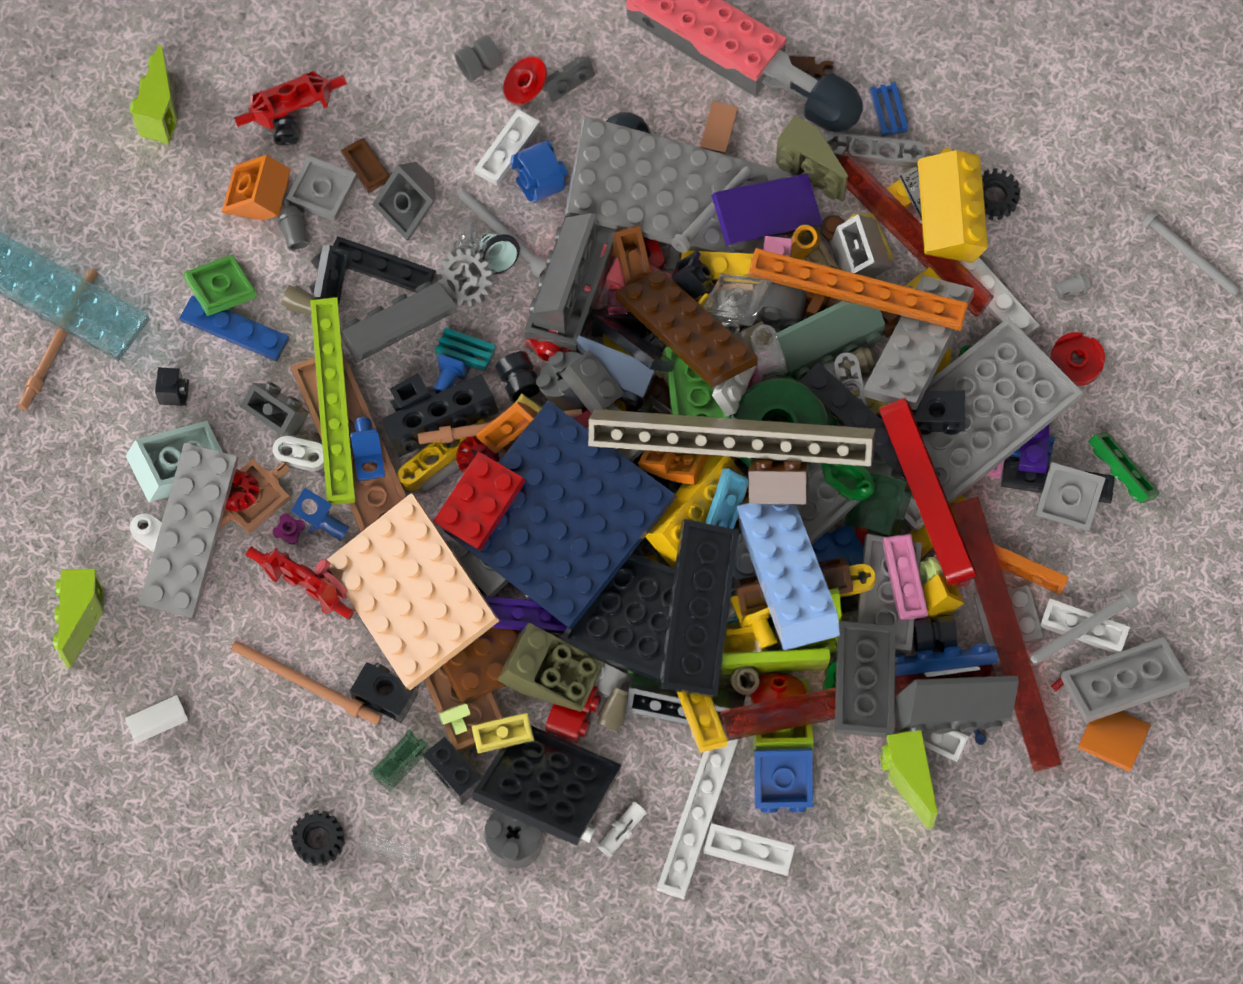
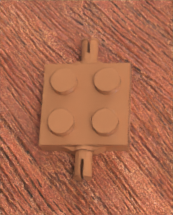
M254 458L240 469V471L244 472L248 470L251 475L256 477L259 484V496L255 503L245 510L229 511L225 509L220 529L231 520L239 524L249 535L291 500L278 481L290 471L283 461L271 472L262 468ZM241 484L237 487H231L233 494L237 491L244 492L240 486Z

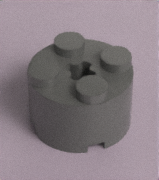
M766 280L760 281L756 284L747 324L753 326L762 321L772 339L775 340L776 333L803 321L807 305L805 291L781 284H774V282Z
M557 351L554 356L549 357V362L543 367L536 380L537 386L547 400L562 411L581 409L585 406L560 375L569 365L582 356L577 352L562 353Z
M497 810L490 815L484 827L486 847L491 858L500 866L509 868H523L533 863L540 855L543 846V831ZM519 833V839L515 840L513 837L509 839V834L517 835Z

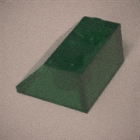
M870 473L874 483V492L869 498L860 501L847 513L844 525L882 537L898 536L912 496L908 482L882 474Z

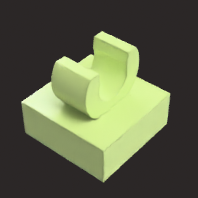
M466 703L438 713L442 724L451 722L456 735L467 731L462 718L470 715Z

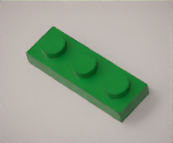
M1108 432L1095 434L1088 441L1093 447L1094 454L1107 463L1111 468L1112 475L1125 484L1128 488V493L1134 500L1145 503L1152 501L1160 494Z

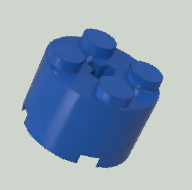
M550 141L540 142L511 156L512 170L517 169L519 177L515 178L529 202L533 200V203H537L566 188L564 176L568 174L566 166L562 161H557Z

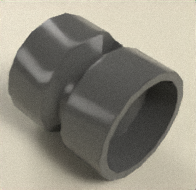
M488 35L474 41L473 47L467 45L454 53L459 69L469 82L483 76L485 69L490 72L503 64L497 46Z

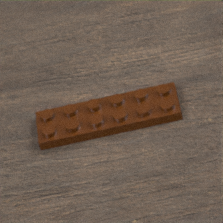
M661 269L616 290V299L666 346L670 347L679 358L712 388L758 365V357Z

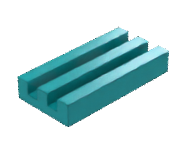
M445 328L443 336L439 340V345L435 348V354H441L462 361L465 365L486 372L496 350V345ZM445 345H446V346H448V347H451V348L460 350V352H462V353H465V354H468V355L471 354V355H474V356L483 358L484 361H481V360H478V359H476V358H473V357H470V356H467V355H464V354L455 352V351H453V350H450V349H447V348H444V347H445Z

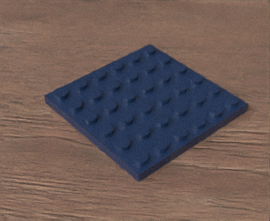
M547 401L499 461V464L523 477L526 482L482 550L475 549L446 530L444 532L572 630L677 496L615 449L588 446L589 430L550 401Z

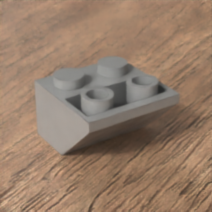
M858 214L837 226L830 244L840 270L874 278L892 268L876 220Z

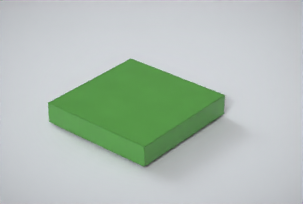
M233 254L184 272L185 281L207 316L256 298L257 292Z

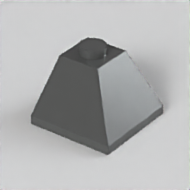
M418 162L399 164L372 205L406 240H409L436 200L434 179Z

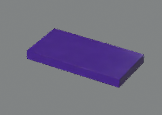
M808 173L718 191L711 195L726 246L763 239L765 236L772 237L795 232L802 225H809L815 228L823 224Z

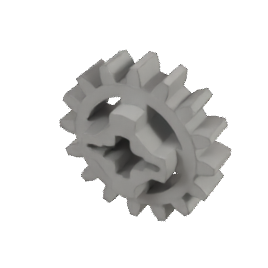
M463 247L457 249V253L454 251L449 252V259L441 260L444 268L437 270V273L442 275V279L437 282L444 284V290L450 294L453 301L458 299V306H463L466 301L468 306L475 305L476 301L478 303L485 300L484 295L492 293L488 286L496 283L495 280L490 279V275L496 273L495 270H489L488 268L492 261H484L483 252L475 255V248H469L466 252ZM463 259V261L460 262L459 268H453L454 264L457 261ZM466 272V276L470 277V281H467V278L463 277V273ZM473 286H480L474 294H470Z

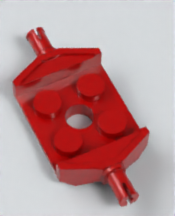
M311 71L270 89L261 90L251 95L249 112L234 117L235 123L239 128L253 121L268 129H274L272 119L284 117L297 109L310 107L320 101L324 109L328 108L332 90L347 85L345 77L341 75L328 81L327 78H322L315 71Z
M253 546L247 550L246 557L257 562L275 583L283 574L282 578L294 587L299 584L306 589L305 592L308 596L316 601H320L321 612L325 614L337 612L347 620L352 618L355 612L354 609L341 602L337 595L335 584L331 583L329 578H320L312 569L303 564L296 563L290 559L289 553H282L278 551V548L273 549L270 553L266 552V554L255 549Z

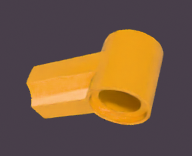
M809 225L798 227L791 238L793 240L791 257L805 260L821 244L819 232ZM805 232H812L814 236L812 243L809 245L801 243V237Z

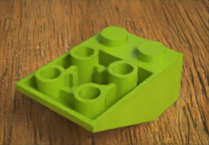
M158 44L155 54L152 53L149 57V69L146 76L143 75L141 77L139 94L131 102L130 113L133 116L134 126H136L140 137L169 144L178 121L169 68L163 47Z
M61 569V579L56 580V595L60 596L59 606H55L54 616L55 622L59 623L58 633H54L53 645L54 650H58L59 659H63L67 668L72 667L103 614L104 587L95 569Z

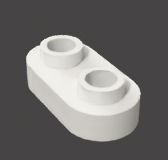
M283 436L275 441L273 453L278 463L281 464L283 461L287 466L312 472L324 468L322 444L292 436ZM291 449L292 453L290 455H283L284 450ZM313 455H317L319 457V459L315 462H311L309 460V458Z
M139 514L132 519L130 531L134 539L154 552L162 522L150 514ZM141 524H148V527L146 529H139V526Z

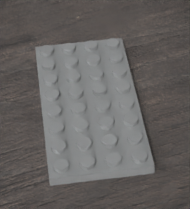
M584 116L564 216L573 217L593 213L597 216V225L619 231L640 225L643 237L672 245V238L676 234L682 235L713 201L711 195L714 192L722 191L744 167H750L752 175L741 187L787 178L788 172ZM716 213L690 241L689 250L754 254L755 248L764 249L765 238L726 246Z
M1009 317L933 377L926 391L965 390V432H959L955 435H947L943 432H932L929 435H922L934 467L941 474L939 480L949 505L1083 396V392ZM933 411L931 415L933 417H941L944 413ZM874 453L872 465L862 467L866 468L870 473L874 489L914 532H917L925 524L909 484Z

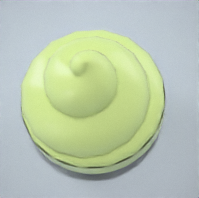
M927 557L920 561L919 574L922 583H927L937 574L944 576L940 562L935 557Z

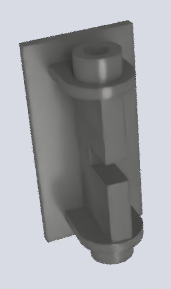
M577 56L573 61L562 67L563 72L560 73L557 70L547 76L542 90L544 92L548 91L552 103L595 76L589 56H582L580 58Z

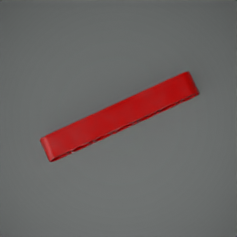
M906 397L880 407L882 419L948 584L951 587L976 577L975 567Z

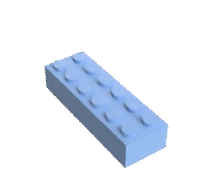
M747 503L737 506L740 530L783 649L787 650L840 636L837 611L796 504Z

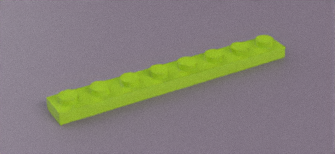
M338 299L310 300L327 501L332 505L356 503Z

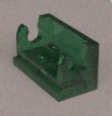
M408 730L399 743L376 767L370 770L369 775L389 793L423 759V754L428 750L427 743L423 739L418 740L411 730Z

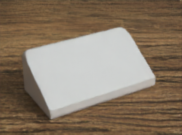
M177 695L125 718L136 744L189 721Z
M952 730L945 734H935V731H926L922 734L926 748L955 762L958 761L971 733H961L960 730Z

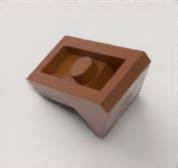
M640 225L613 232L612 255L619 260L624 284L628 285L651 274Z

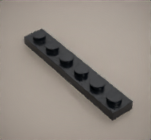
M817 362L800 382L808 387L846 427L875 429L874 453L907 482L884 421L822 364Z

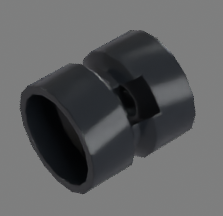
M518 351L500 359L495 365L501 381L507 383L505 390L510 401L516 402L521 393L531 398L541 391L536 384L538 375L535 371H532L533 364L527 352Z
M937 616L935 621H931L929 617L914 619L913 640L915 652L932 650L934 652L935 649L944 652L945 648L957 647V630L954 616Z

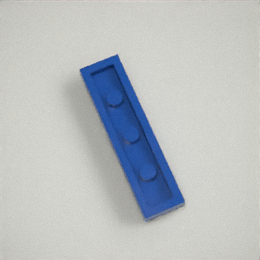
M191 296L179 317L183 323L276 362L289 340L288 335L228 310L207 316L195 296Z
M988 643L974 644L971 649L961 650V647H948L944 649V652L933 653L932 650L918 651L915 656L907 657L904 654H895V676L997 664L998 655L995 647L989 646Z

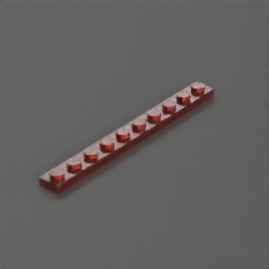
M979 497L953 503L951 508L977 573V576L973 579L992 641L997 651L1003 676H1018L1019 683L1014 712L1033 773L1061 766L1062 763Z
M992 664L978 666L980 670L926 677L925 673L895 676L894 697L915 680L997 676ZM836 688L722 710L719 717L728 741L834 720Z

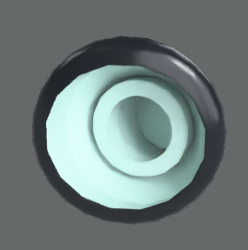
M484 233L481 236L479 253H484V261H492L488 268L489 270L493 269L496 271L492 275L506 272L516 263L520 255V246L513 236Z

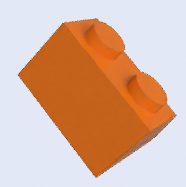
M268 155L234 165L222 213L258 220H267L278 216L283 206L282 200L289 184L288 178L291 169Z

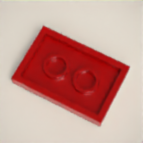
M478 451L433 522L481 551L526 480Z

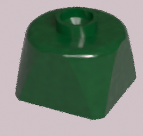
M776 376L753 385L741 396L736 413L730 415V419L840 426L820 399L803 383L791 376ZM736 457L749 471L752 458ZM809 462V471L818 463Z

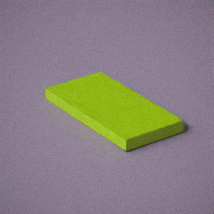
M830 649L723 653L720 676L732 675L740 667H751L757 674L826 670L830 661Z

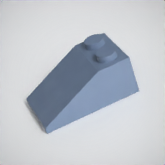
M578 336L577 347L580 353L584 355L590 350L625 393L621 396V401L634 407L637 406V403L644 405L655 379L656 370L649 369L634 357Z

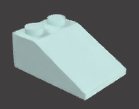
M207 421L134 441L126 458L148 502L169 497L184 443L223 452Z

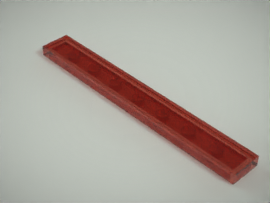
M849 151L843 152L838 161L848 175L846 188L927 269L931 267L943 281L974 288V297L967 309L975 317L980 316L994 296L958 260L925 254L922 224Z

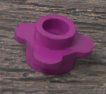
M287 513L280 516V523L273 529V536L281 538L289 544H295L298 542L301 531L305 529V523L301 519L295 520L291 518ZM287 527H291V528H292L290 531H287V530H286Z

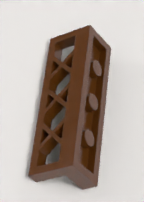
M844 557L818 562L828 590L838 588L840 595L853 592L849 566ZM757 576L733 581L742 616L768 608Z

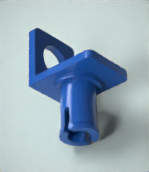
M451 347L449 348L450 350H453V351H455V352H458V353H461V354H464V355H467V356H470V357L475 358L474 355H471V354L468 355V354H465V353L460 352V350H457V349H454V348H451ZM439 354L438 364L441 374L433 391L437 394L453 387L456 378L465 380L471 366L465 365L462 361Z
M360 417L354 422L356 432L350 434L357 478L359 481L384 477L385 471L378 430H372L370 418ZM368 462L378 465L377 469L373 472H365L362 470V467Z
M306 488L301 492L291 509L292 513L312 524L307 531L310 534L316 529H322L341 541L350 527L329 515L330 511L328 510L332 505L331 503ZM311 499L316 502L317 510L314 514H306L303 511L302 502L304 500Z

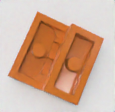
M517 401L477 433V438L495 454L500 452L504 456L538 413Z
M644 450L638 465L639 468L655 476L695 485L709 455Z
M1120 711L1089 722L1077 748L1130 772L1151 724Z

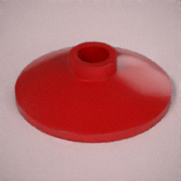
M534 56L518 61L509 70L504 80L503 93L505 98L515 105H522L533 100L540 93L547 79L545 63L540 58Z
M770 672L759 676L758 688L750 694V698L759 709L765 712L788 714L803 706L807 691L804 684L797 677L783 672Z

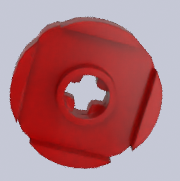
M1071 332L1061 336L1052 348L1050 359L1076 386L1088 385L1094 382L1102 373L1105 352L1097 339L1083 336L1084 333ZM1073 354L1084 358L1081 364L1071 361Z

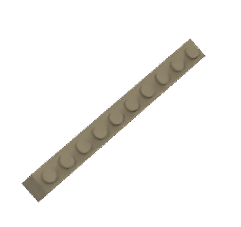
M594 409L589 418L588 446L858 466H871L874 458L875 429L599 409Z

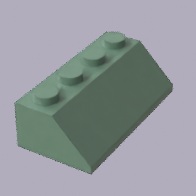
M841 301L775 334L774 343L776 344L780 366L783 368L782 371L785 376L801 380L817 362L827 368L835 362V359L840 354L851 353L867 343L868 345H873L880 341L885 329V322L881 310Z

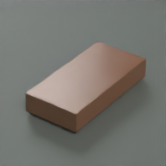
M712 101L700 148L726 155L738 112L737 106Z

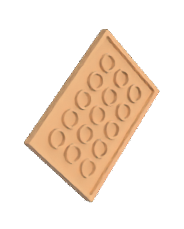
M412 493L327 559L331 562L329 567L331 573L348 591L346 596L405 687L409 690L413 689L500 621L417 497Z

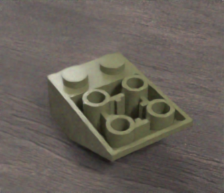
M795 115L777 140L776 163L782 171L792 172L795 175L808 173L811 186H816L823 190V193L828 198L838 199L843 202L846 195L847 173L819 129Z
M528 623L518 634L497 681L521 694L581 712L603 666V662Z

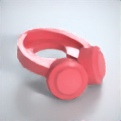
M322 559L317 564L315 573L320 578H329L330 582L335 584L338 597L345 600L348 591L338 579L331 575L332 573L329 569L331 562Z

